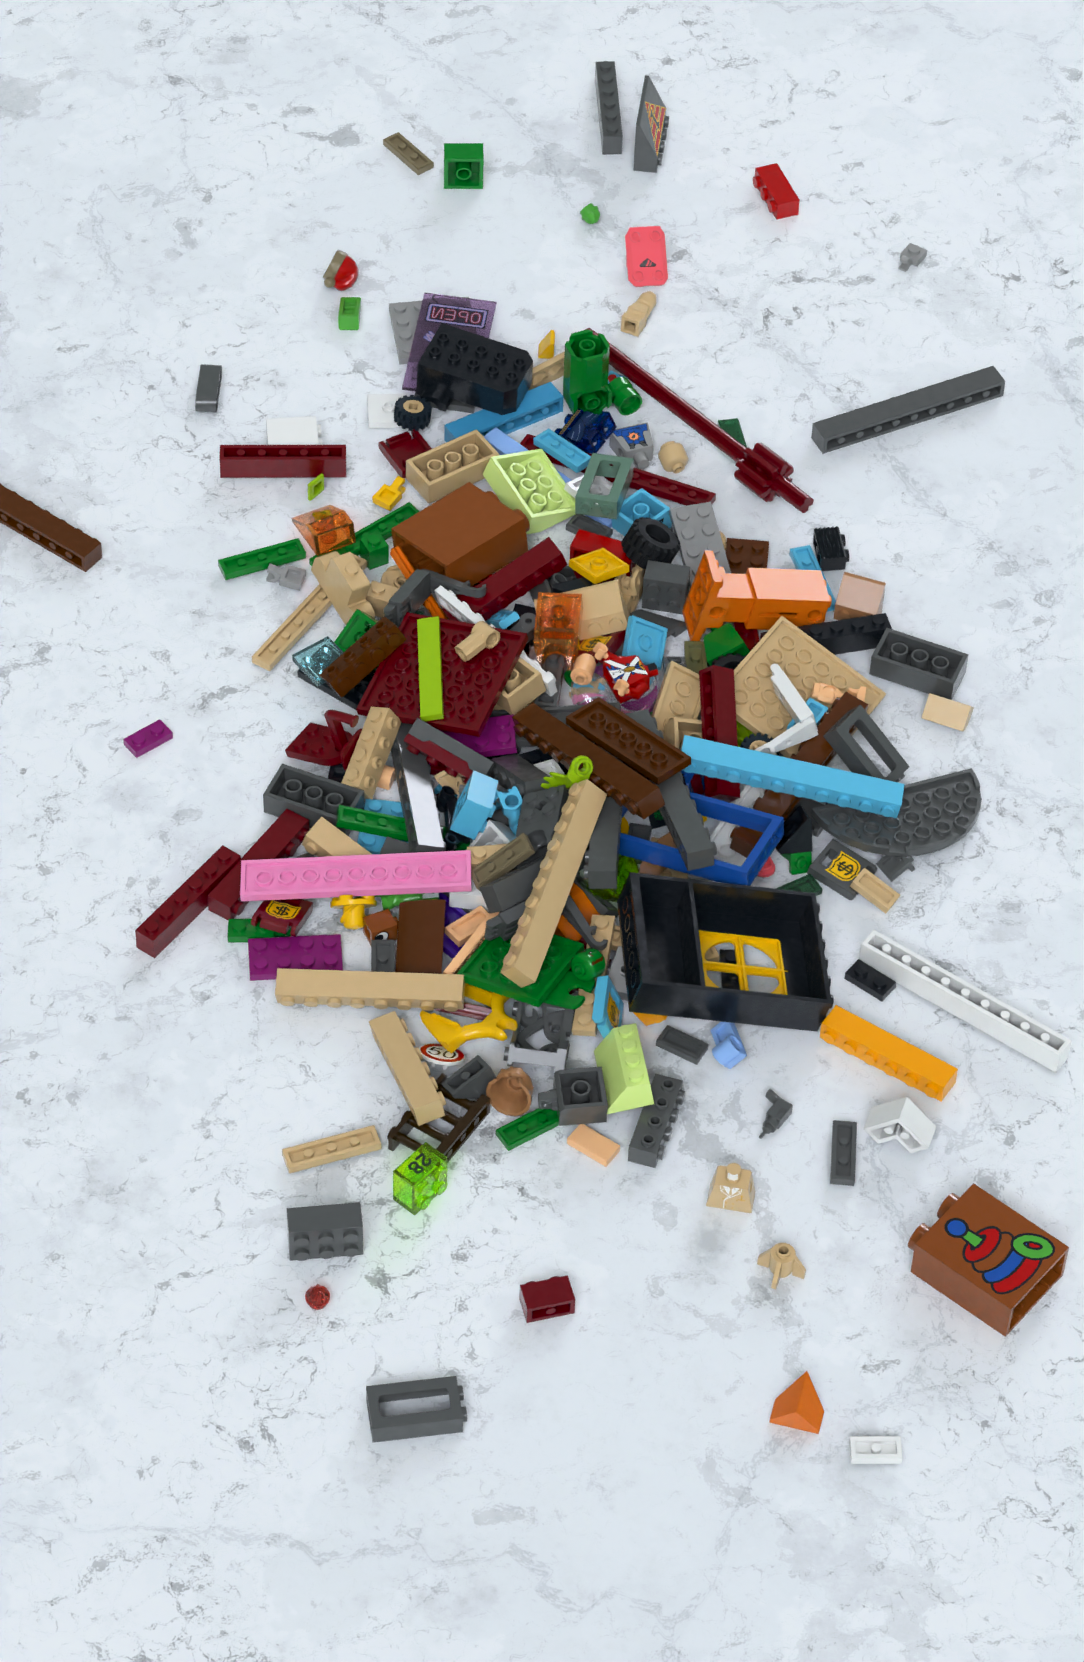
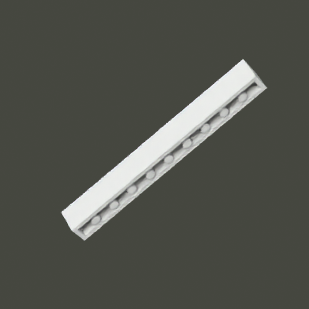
M873 930L861 943L859 955L861 961L891 978L896 983L1056 1073L1068 1059L1072 1042L1070 1039L883 934Z

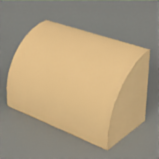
M929 693L921 718L964 731L969 723L974 707Z

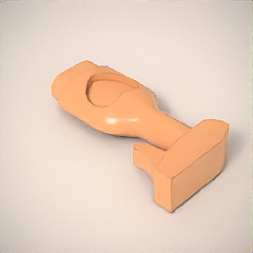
M814 682L811 697L816 698L818 701L833 704L837 697L841 698L844 693L833 685ZM861 686L859 689H848L847 692L865 702L866 687Z

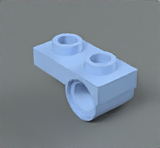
M721 1021L710 1030L716 1044L712 1049L713 1056L724 1067L731 1069L747 1056L735 1023Z

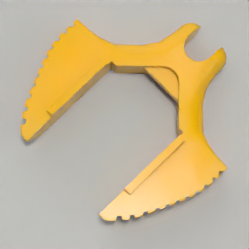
M465 984V997L492 1008V1012L482 1022L461 1027L459 1023L438 1014H430L423 1010L420 1012L421 1020L429 1032L451 1054L466 1041L474 1039L492 1038L504 1041L507 1039V1035L503 1030L516 1031L518 1028L517 1021L506 1015L504 1011V1004L509 997L469 984Z

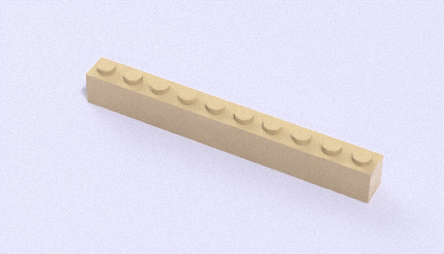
M588 779L574 783L569 789L567 802L562 807V815L554 827L555 833L547 846L546 856L540 864L541 869L538 877L533 882L531 895L525 902L526 908L518 920L519 926L510 941L511 946L508 954L503 959V967L500 973L521 988L533 984L537 980L607 796L604 791Z

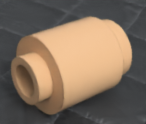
M583 653L575 659L570 674L574 683L588 685L592 681L596 669L595 658L590 654Z

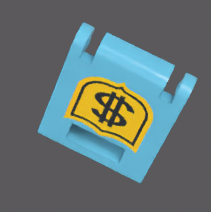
M608 975L597 977L592 1019L594 1023H597V1028L603 1038L613 1028L621 1026L624 1003Z

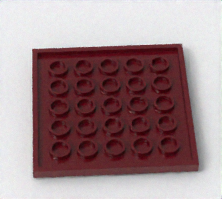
M406 613L398 629L407 640L379 664L356 708L358 715L367 716L372 706L390 708L400 719L401 723L413 725L417 718L421 719L417 619L429 618L431 616ZM439 618L444 719L425 722L439 730L480 737L528 641V635L523 632L494 628L500 633L498 644L491 649L485 647L472 659L464 662L460 659L454 647L471 634L475 624Z

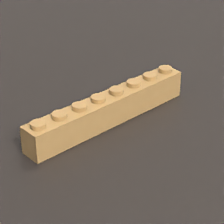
M277 968L275 996L277 1002L284 1006L304 1004L308 1007H316L318 1004L333 1008L341 1007V1005H350L353 1008L374 1006L377 1009L397 1007L401 1010L421 1008L425 1011H432L434 1008L454 1012L458 1009H464L466 983L464 975Z

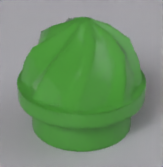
M592 203L588 204L580 211L581 219L589 224L597 223L600 217L599 208Z

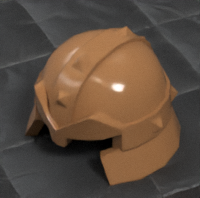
M511 1066L507 1069L502 1068L496 1079L488 1083L486 1096L490 1098L491 1106L498 1112L509 1116H519L529 1110L534 1087L531 1078L522 1068Z

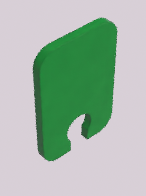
M568 971L543 1003L566 1009H577L584 1003L585 997L570 995L569 992L572 989L580 988L585 992L591 993L595 988V979L583 982L573 972Z

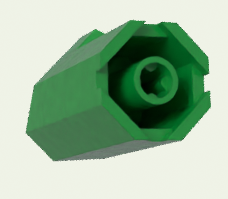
M588 329L572 333L569 341L565 343L563 396L573 415L577 410H581L578 413L579 417L585 411L601 416L603 414L602 410L605 407L608 409L612 405V392L608 386L610 345L603 334L593 335V331Z

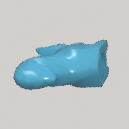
M513 786L512 789H508V792L500 791L497 795L503 815L508 818L509 827L516 836L523 799L517 787Z

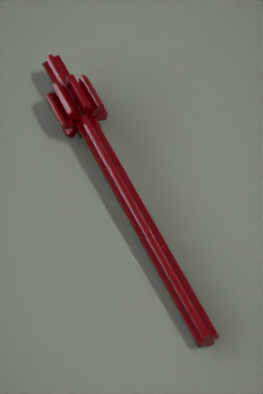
M587 328L588 330L593 331V335L598 336V333H596L594 330H592L591 328ZM609 343V364L736 462L735 466L739 468L734 472L736 480L766 502L773 501L775 495L781 496L802 513L807 512L809 506L813 505V498L792 483L793 479L789 475L794 472L791 464L762 443H756L753 450L749 447L746 448Z

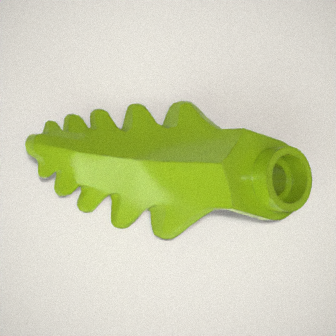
M584 755L577 756L573 759L567 775L550 772L549 774L553 777H544L543 779L549 783H542L541 787L549 789L565 785L567 789H570L574 783L589 779L593 771L591 759ZM583 763V768L579 770V765Z

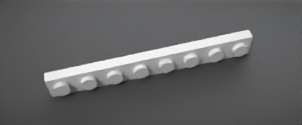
M441 585L434 590L438 604L460 622L476 624L479 621L485 622L484 618L479 613L475 614L465 601L461 602L458 600L453 591H447ZM523 650L520 657L541 673L546 688L545 692L550 697L557 692L556 678L551 672L544 671L535 659L531 660L527 657Z

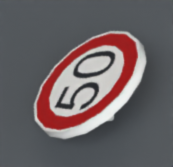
M429 1043L419 1047L423 1059L431 1062L432 1067L436 1064L444 1065L443 1069L446 1070L448 1066L459 1065L465 1061V1054L459 1049H456L451 1054L439 1043Z

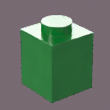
M380 532L360 538V557L367 560L369 570L389 563V545Z

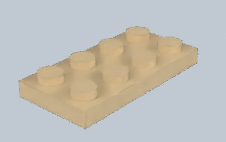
M674 661L669 662L651 715V717H655L657 729L662 731L663 738L664 726L673 717L697 720L701 709L699 674Z

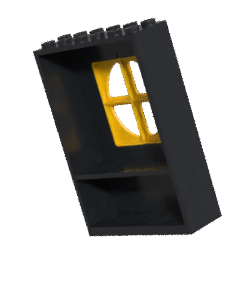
M629 873L617 900L629 1012L818 1031L821 1023L826 1018L828 1010L833 1006L834 997L830 994L831 978L827 974L828 959L825 958L824 954L825 940L822 939L821 934L823 924L819 920L820 904L817 903L816 893ZM727 942L734 945L736 964L705 960V953L713 946ZM747 944L764 952L773 960L776 968L746 965L743 945ZM706 971L735 973L738 976L740 990L719 988L710 980ZM747 975L776 978L778 980V987L771 993L749 991Z

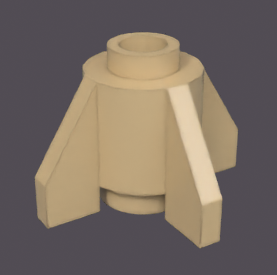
M775 1244L758 1257L757 1264L770 1268L774 1274L771 1286L773 1289L777 1288L780 1278H785L791 1273L793 1276L802 1279L805 1277L806 1269L796 1256L795 1249L790 1244Z

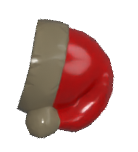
M337 250L324 273V285L327 288L334 287L339 291H344L352 287L357 281L359 269L356 262L346 252Z

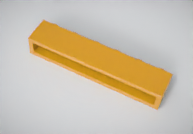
M837 1005L821 1023L820 1038L825 1042L858 1057L868 1065L875 1066L887 1075L905 1082L908 1086L924 1092L931 1098L942 1102L956 1083L958 1069Z

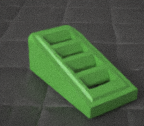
M360 297L341 298L338 314L339 330L359 329Z

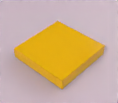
M604 548L569 560L570 568L594 584L629 572V565Z

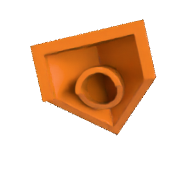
M807 1371L775 1399L769 1423L819 1434L824 1409Z

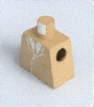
M730 1163L728 1166H717L710 1183L706 1206L752 1213L755 1198L752 1172L741 1169L737 1163Z

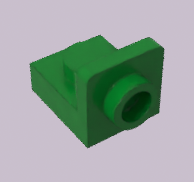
M811 852L780 854L789 861V873L792 875L807 873L809 866L812 864Z

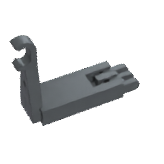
M416 569L390 598L389 603L383 609L387 619L400 626L406 613H415L431 593H435L434 590L440 585L447 591H453L454 594L480 598L486 595V584H483L480 588L470 587L469 580L463 583L431 570Z
M569 895L561 915L579 932L590 948L598 951L604 950L607 947L608 940L604 939L602 942H597L592 937V935L596 934L597 926L590 927ZM525 902L489 919L486 922L484 938L488 941L499 936L503 941L511 939L519 926L518 920L526 908Z

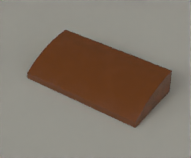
M414 900L399 904L395 972L442 974L446 900Z

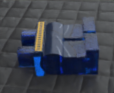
M577 409L574 414H568L565 417V426L557 428L554 432L582 451L592 454L599 451L606 442L605 439L607 440L617 426L611 414L607 411H602L601 414H594Z

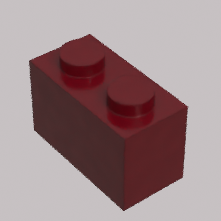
M568 1275L562 1277L554 1276L547 1280L530 1281L520 1285L519 1300L527 1323L575 1313V1297Z

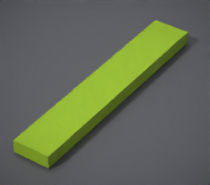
M439 616L417 619L420 717L424 722L444 719Z

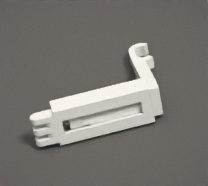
M772 664L770 666L772 677L770 678L775 694L796 723L770 742L755 749V751L776 755V752L817 736L818 728L814 714L778 664Z

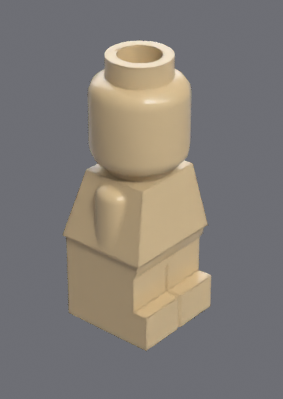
M653 292L642 293L637 301L628 307L626 313L624 312L621 318L622 332L630 333L637 337L640 335L644 327H646L650 312L656 305V295Z

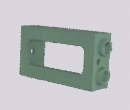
M592 453L575 496V514L617 519L633 478L634 458ZM595 476L615 478L609 495L589 493Z

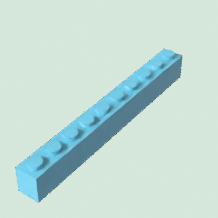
M684 735L680 748L682 752L691 757V765L683 769L687 773H696L710 778L750 785L754 788L768 789L777 793L781 792L800 798L835 804L840 807L853 808L862 812H871L885 817L897 818L902 806L905 785L902 783Z

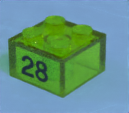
M425 1142L393 1171V1200L414 1216L421 1209L425 1210L431 1200L437 1195H441L447 1188V1157Z

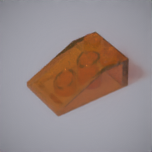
M327 505L291 518L293 524L316 556L356 543L353 521L344 510L332 505Z

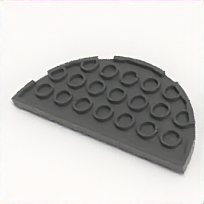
M970 768L904 785L902 806L897 818L885 817L871 812H862L861 810L840 807L835 804L812 808L811 816L833 837L864 852L888 856H920L953 845L972 829L980 812L982 800L980 783L973 769Z

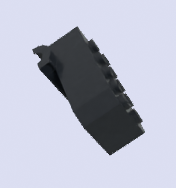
M441 323L417 364L416 394L420 395L421 399L425 398L426 402L434 403L439 410L445 412L453 399L500 415L516 412L532 384L533 360L526 350Z

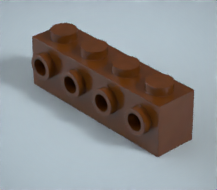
M384 616L319 675L329 688L342 698L407 639L398 627Z

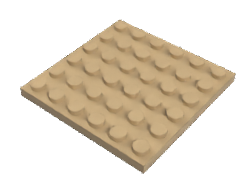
M783 616L777 620L734 669L736 720L755 735L757 733H761V736L767 734L769 739L771 737L776 738L785 732L788 724L792 721V717L775 694L770 678L772 677L770 669L772 664L780 666L805 703L809 698H812L828 707V712L832 710V704L818 701L816 698L811 697L814 682L833 685L842 693L847 692L849 688L859 689L861 686L866 687L865 703L868 704L866 712L869 715L886 696L885 692ZM801 743L781 750L780 754L786 758H790L792 754L796 755L799 752L798 748Z

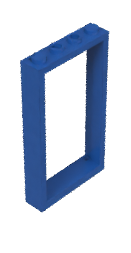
M690 792V799L695 800L697 813H701L702 816L763 832L742 866L714 859L713 866L687 871L677 848L624 833L620 835V855L715 882L750 886L783 837L784 818ZM624 806L622 807V818L628 811Z

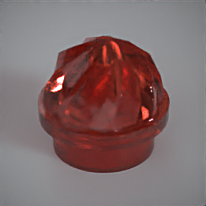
M317 1284L311 1286L306 1291L305 1300L312 1309L320 1310L328 1304L330 1293L325 1286Z

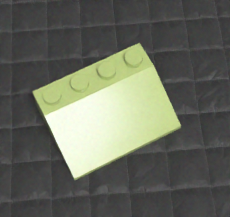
M542 448L490 458L483 476L502 504L512 510L519 509L526 515L530 524V529L526 534L541 532L576 515L575 498L564 490L566 483Z

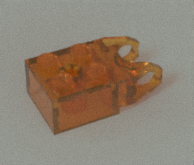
M538 592L534 649L537 657L536 661L541 667H543L548 656L560 654L566 659L567 670H572L573 664L579 655L583 615L582 594Z

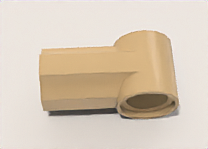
M479 621L473 626L471 634L454 647L460 659L467 662L485 647L488 649L495 647L500 640V633L486 622Z

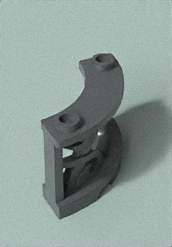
M521 1001L514 1002L512 1016H516L518 1028L516 1031H513L510 1047H505L504 1061H508L507 1066H513L514 1062L555 1067L554 1072L565 1070L570 1047L566 1037L572 1035L575 1009H566L542 1003L540 1006L543 1017L538 1019V1012L534 1008L532 1010L533 1016L527 1017L525 1015L527 1003ZM547 1007L560 1008L565 1010L556 1011L548 1014ZM521 1025H522L525 1029H523V1030L520 1032V1028H521ZM543 1029L546 1038L553 1043L537 1050L526 1039ZM557 1029L559 1032L553 1033L551 1031Z

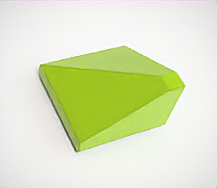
M321 473L308 484V500H313L324 490V474Z

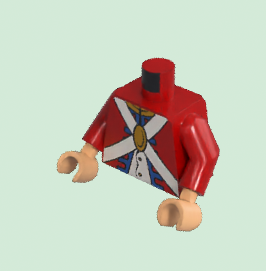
M600 642L593 648V652H596L595 658L597 660L603 659V677L620 704L630 699L639 700L650 689V677L658 675L656 664L643 665L639 656L626 657L615 655L608 651L605 644Z

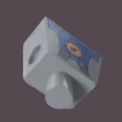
M648 423L610 430L609 446L617 456L634 458V465L636 464L639 469H645L649 466V461L653 459V441Z

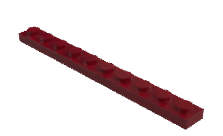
M527 434L520 442L528 450L540 449L534 445L533 438L536 436ZM545 452L551 463L569 468ZM634 468L633 478L629 488L635 490L643 488L651 495L685 506L706 502L713 504L716 500V493ZM604 477L614 483L615 478Z

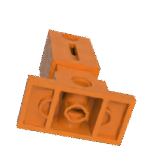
M705 550L682 613L690 641H700L706 628H720L723 622H744L746 629L770 630L781 616L797 627L824 623L825 614L831 606L832 598L828 594L827 583L823 579L821 570L748 568L746 574L725 573L724 567H719L714 552Z

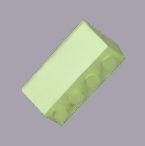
M636 1023L613 1028L594 1050L597 1067H602L608 1104L607 1114L653 1105L651 1085Z

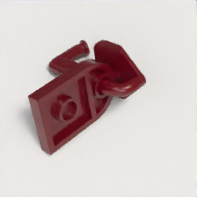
M327 710L324 716L328 727L310 722L285 749L287 757L323 766H333L342 763L346 771L362 729L357 730L352 735L344 731L341 722L349 724L350 727L354 728L359 721V716L336 710Z

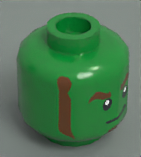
M587 948L574 955L571 960L573 974L583 982H589L602 975L605 971V958L594 948Z

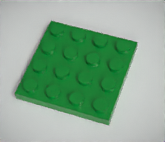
M554 934L536 982L522 988L500 973L503 967V959L508 954L511 946V939L503 941L500 936L491 941L485 939L457 974L464 975L466 984L540 1007L571 968V960L574 955L584 950V944Z

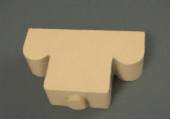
M333 551L316 557L311 571L344 624L348 623L357 609L375 619L374 609L366 601L370 582L352 553L348 552L340 555L337 551Z

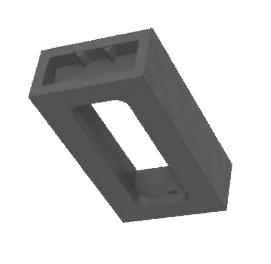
M861 704L847 711L823 735L853 773L899 782L905 777L904 772L910 767ZM853 724L891 770L887 777L881 774L849 733V728Z
M456 1376L366 1386V1403L372 1443L463 1432V1422H467L466 1406L461 1407L460 1401L464 1400L462 1385L458 1386ZM449 1395L450 1408L446 1410L386 1417L380 1414L379 1403Z

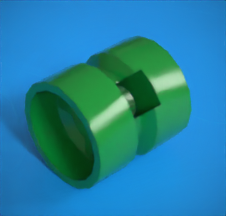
M618 377L608 384L612 392V403L620 414L630 415L640 408L642 398L627 378Z

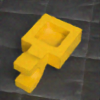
M397 476L390 486L384 484L372 497L373 503L391 511L402 499V494L406 491V488L402 486L405 483V479Z

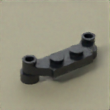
M443 786L440 793L436 794V808L444 813L446 835L443 841L446 842V851H455L463 843L468 844L471 838L450 830L457 798L454 796V790L451 787Z

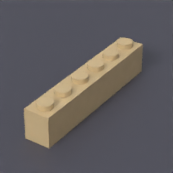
M393 1011L370 1020L369 1024L373 1038L418 1126L445 1116L443 1106L446 1105L445 1098L441 1091L437 1093L438 1086L435 1078H429V1075H431L426 1062H421L423 1057L419 1048L413 1047L415 1042L412 1034L406 1033L408 1029L404 1019H399L396 1012Z

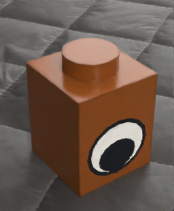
M389 909L363 917V933L370 945L371 940H397L398 919L396 916H392Z

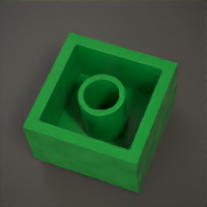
M444 143V189H483V143Z

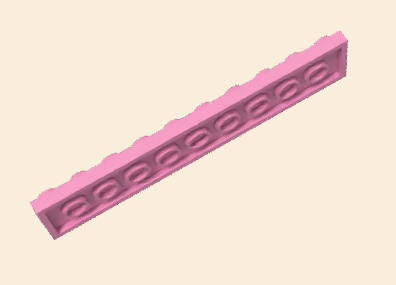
M471 850L241 860V901L339 897L340 895H353L354 897L472 891Z

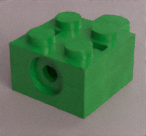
M357 609L333 645L344 653L378 621L369 614ZM378 666L374 668L371 672L375 673Z

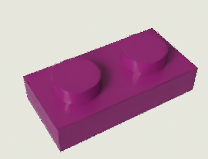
M159 719L124 738V746L138 758L171 740L173 732Z

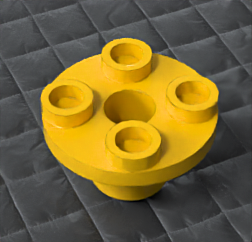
M340 895L337 898H332L330 905L334 909H343L340 923L345 928L356 930L364 926L365 908L375 907L377 903L375 896H361L353 899V895Z

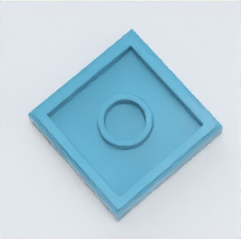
M633 615L629 616L622 656H639L643 665L655 663L657 669L661 670L668 628Z

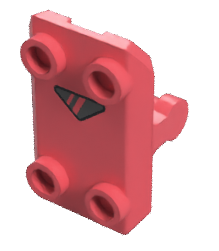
M660 226L630 227L625 235L628 280L635 287L664 285L668 279L665 234Z

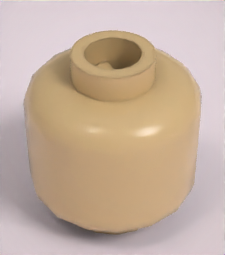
M669 441L661 446L658 458L663 469L673 473L682 472L688 463V456L683 445L675 441Z

